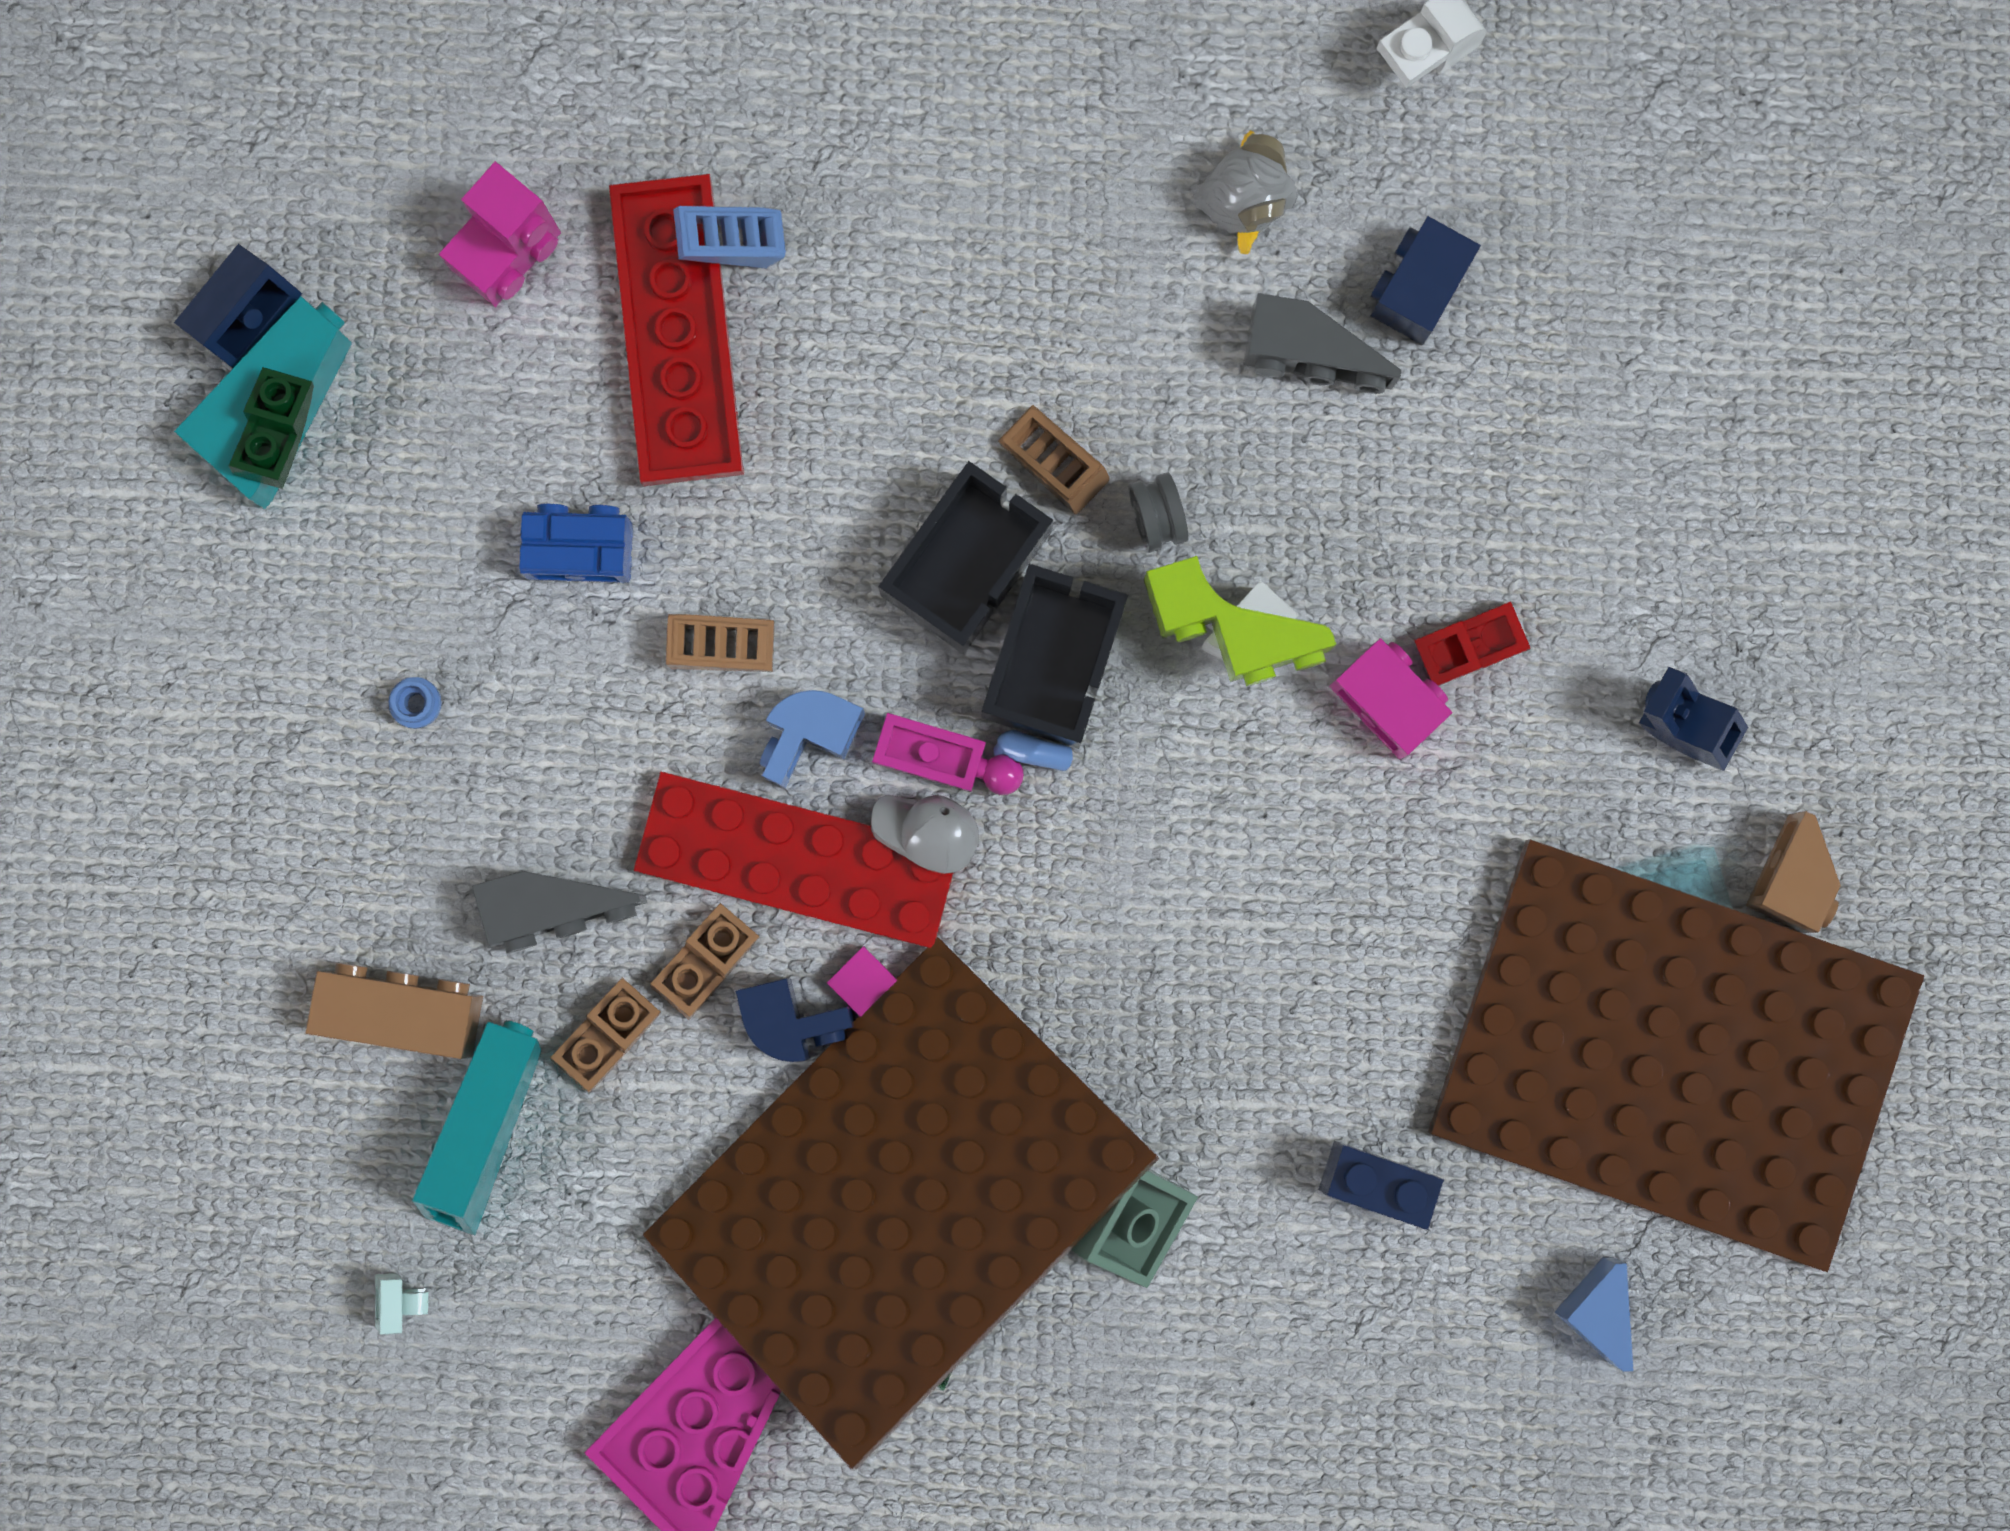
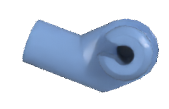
M1009 730L999 735L997 738L998 743L993 748L994 756L1007 755L1020 763L1060 771L1068 770L1073 760V752L1070 746L1044 741L1017 730Z

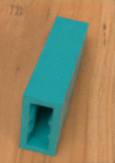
M302 296L174 431L248 499L264 509L273 501L279 488L233 475L228 466L248 422L243 411L262 367L306 379L314 384L311 404L299 444L300 447L352 345V342L340 331L345 322L323 302L314 308Z
M508 1020L504 1021L503 1026L487 1022L412 1199L426 1219L474 1236L476 1235L542 1052L538 1039L532 1037L534 1031L530 1028Z

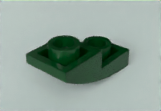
M262 367L243 411L248 422L228 465L233 475L283 489L307 420L314 390L312 381Z

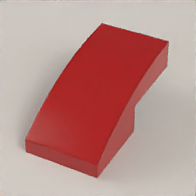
M1511 601L1414 640L1430 679L1438 686L1531 649Z

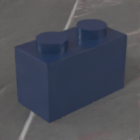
M1427 216L1419 231L1409 227L1394 253L1403 258L1395 274L1385 269L1370 297L1379 301L1371 317L1423 345L1435 328L1481 245L1430 216Z
M237 244L174 323L218 358L234 368L303 293L263 260L240 244Z
M1334 1140L1318 1190L1329 1197L1428 1230L1444 1179Z

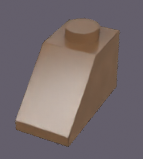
M1807 811L1788 815L1745 905L1800 933H1818L1821 927H1827L1833 920L1839 905L1835 897L1841 885L1815 815Z

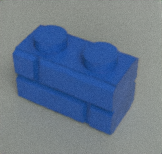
M539 504L537 505V512H523L519 569L520 573L528 580L630 583L633 525L627 515H619L620 509L618 507L592 505L588 508V514L568 513L569 507L565 505Z

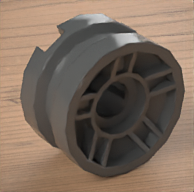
M1167 472L1157 475L1155 481L1145 484L1142 480L1129 483V497L1131 506L1135 510L1136 525L1142 542H1148V545H1145L1146 551L1150 553L1160 550L1162 543L1172 541L1175 545L1187 542L1189 535L1186 517L1171 474Z

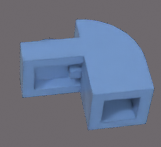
M808 690L786 697L772 709L766 718L770 726L783 731L780 739L772 736L764 749L759 763L766 767L762 776L766 780L786 788L807 743L845 759L866 714L864 709L824 691Z

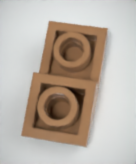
M720 903L686 940L685 946L650 983V987L684 1017L690 1020L759 939V935Z
M622 977L586 1015V1020L558 1048L550 1059L586 1093L590 1094L639 1040L661 1012Z

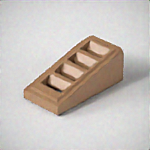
M1034 405L998 440L999 444L1074 514H1078L1110 479L1105 467ZM1040 427L1044 433L1026 451L1023 450L1020 446ZM1055 441L1058 446L1039 464L1036 460ZM1070 455L1074 460L1055 478L1052 473ZM1084 470H1086V471L1074 482V484L1068 489L1067 487H1068Z
M668 614L666 665L670 669L773 672L775 621ZM685 630H694L693 655H684ZM706 630H715L714 657L705 656ZM727 631H737L736 658H726ZM748 631L758 632L757 659H747Z

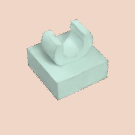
M397 1273L375 1274V1328L380 1335L402 1333V1315L428 1314V1292H425L424 1288L402 1290V1278Z

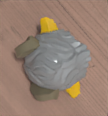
M1250 130L1244 135L1241 147L1236 148L1225 156L1216 168L1213 169V172L1205 178V182L1199 184L1198 191H1196L1193 198L1197 200V208L1209 215L1211 221L1217 223L1219 229L1227 230L1229 234H1237L1239 252L1241 254H1249L1258 233L1268 228L1272 221L1283 216L1284 210L1292 209L1298 194L1295 182L1287 174L1285 153L1281 142L1272 136L1255 134Z

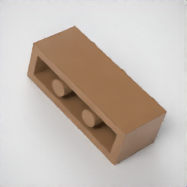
M337 962L334 971H317L305 1034L457 1059L473 1057L483 996L468 993L469 983L438 979L437 988L417 985L419 975L387 971L386 980L366 977L368 967Z

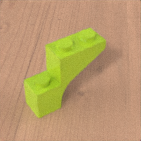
M1197 556L1149 570L1143 579L1161 637L1166 638L1175 635L1177 642L1187 641L1206 634L1205 625L1212 624L1230 682L1244 678L1246 686H1252L1275 678L1274 669L1294 663L1296 671L1322 664L1326 662L1324 653L1329 652L1336 646L1332 631L1325 625L1244 609L1226 602L1209 585Z

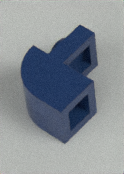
M1668 667L1661 681H1656L1650 687L1645 699L1646 708L1639 721V724L1658 740L1684 755L1722 771L1726 769L1748 729V725L1737 708L1700 694L1687 673L1672 667Z
M791 978L736 991L742 1021L749 1038L762 1052L778 1060L787 1062L806 1061L810 1059L806 1043L807 1038L814 1037L815 1046H822L846 1040L844 1029L854 1027V1018L850 1006L800 1018Z

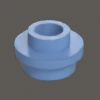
M410 677L400 681L392 689L389 696V710L392 717L399 724L408 728L419 729L430 725L438 717L441 710L442 700L438 689L430 681L420 677ZM421 694L424 698V706L419 712L412 713L408 706L409 700L412 696Z

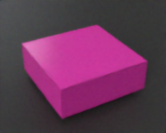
M863 946L827 984L861 1017L897 979Z

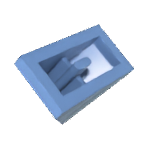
M1603 1257L1554 1313L1610 1364L1623 1372L1633 1371L1627 1263L1614 1257Z

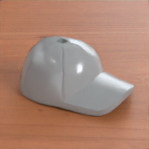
M885 795L875 802L871 815V831L874 837L890 849L927 870L944 874L958 872L969 865L976 848L979 847L977 823L964 807L945 796L932 795L918 801L900 796Z

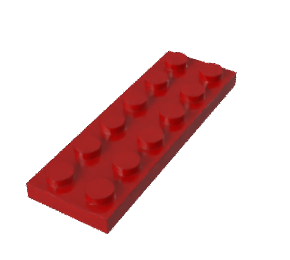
M710 174L609 185L640 483L643 486L744 475L721 264L679 259L673 211L678 206L715 207ZM697 223L699 246H705L703 224Z
M660 772L634 871L928 948L935 944L953 873L944 874L927 870L890 849L874 837L870 825L665 772Z

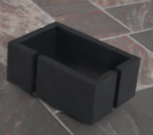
M970 461L966 463L878 586L881 597L962 654L966 653L991 618L990 608L987 604L995 609L998 608L1051 534L1054 521L1016 493L1009 501V511L1003 508L1002 505L1007 500V487Z
M1029 563L982 707L981 718L1079 749L1095 702V698L1086 696V693L1096 696L1128 594L1083 581L1078 599L1069 596L1074 577Z

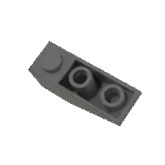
M1262 293L1257 294L1252 307L1243 363L1244 366L1255 367V373L1266 377H1283L1285 372L1304 375L1306 382L1322 386L1333 385L1335 381L1353 383L1357 391L1369 394H1381L1385 392V389L1392 390L1400 379L1402 371L1400 368L1309 301Z
M520 871L472 885L488 946L500 947L504 945L506 953L536 946L535 936L555 931L557 939L587 930L585 921L605 916L607 924L637 916L635 906L648 903L646 895L526 871Z

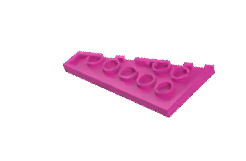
M715 1317L584 1453L661 1531H714L782 1391Z

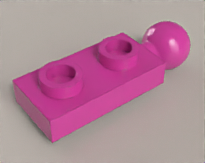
M890 713L886 714L872 761L876 765L970 793L972 792L975 778L983 779L986 787L991 792L998 795H1009L1021 786L1024 777L1020 762L1013 760L1007 755H996L989 760L982 758L986 745L984 741Z

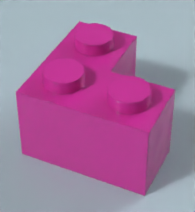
M495 161L461 199L472 217L439 253V256L451 271L494 307L502 299L508 300L520 290L525 280V273L536 261L542 262L552 254L558 244L557 237L561 234L544 202Z

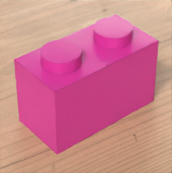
M1380 638L1329 687L1400 760L1408 756L1453 712L1445 705L1448 697L1443 690L1430 679H1426L1423 682L1409 668L1413 662L1408 654L1396 643L1391 641L1387 645Z

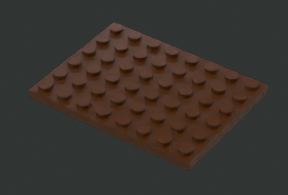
M1528 839L1525 840L1428 1133L1828 1273L1925 975Z
M939 937L936 938L935 944L931 948L927 947L896 978L897 981L861 1017L859 1016L853 1022L854 1027L847 1028L844 1031L846 1040L832 1043L643 1234L647 1241L851 1470H857L1160 1159Z

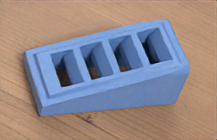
M678 206L673 209L678 256L681 260L766 269L785 257L782 215L778 209ZM697 223L703 224L705 246H699ZM718 226H721L723 246H720ZM738 228H742L744 246H740Z

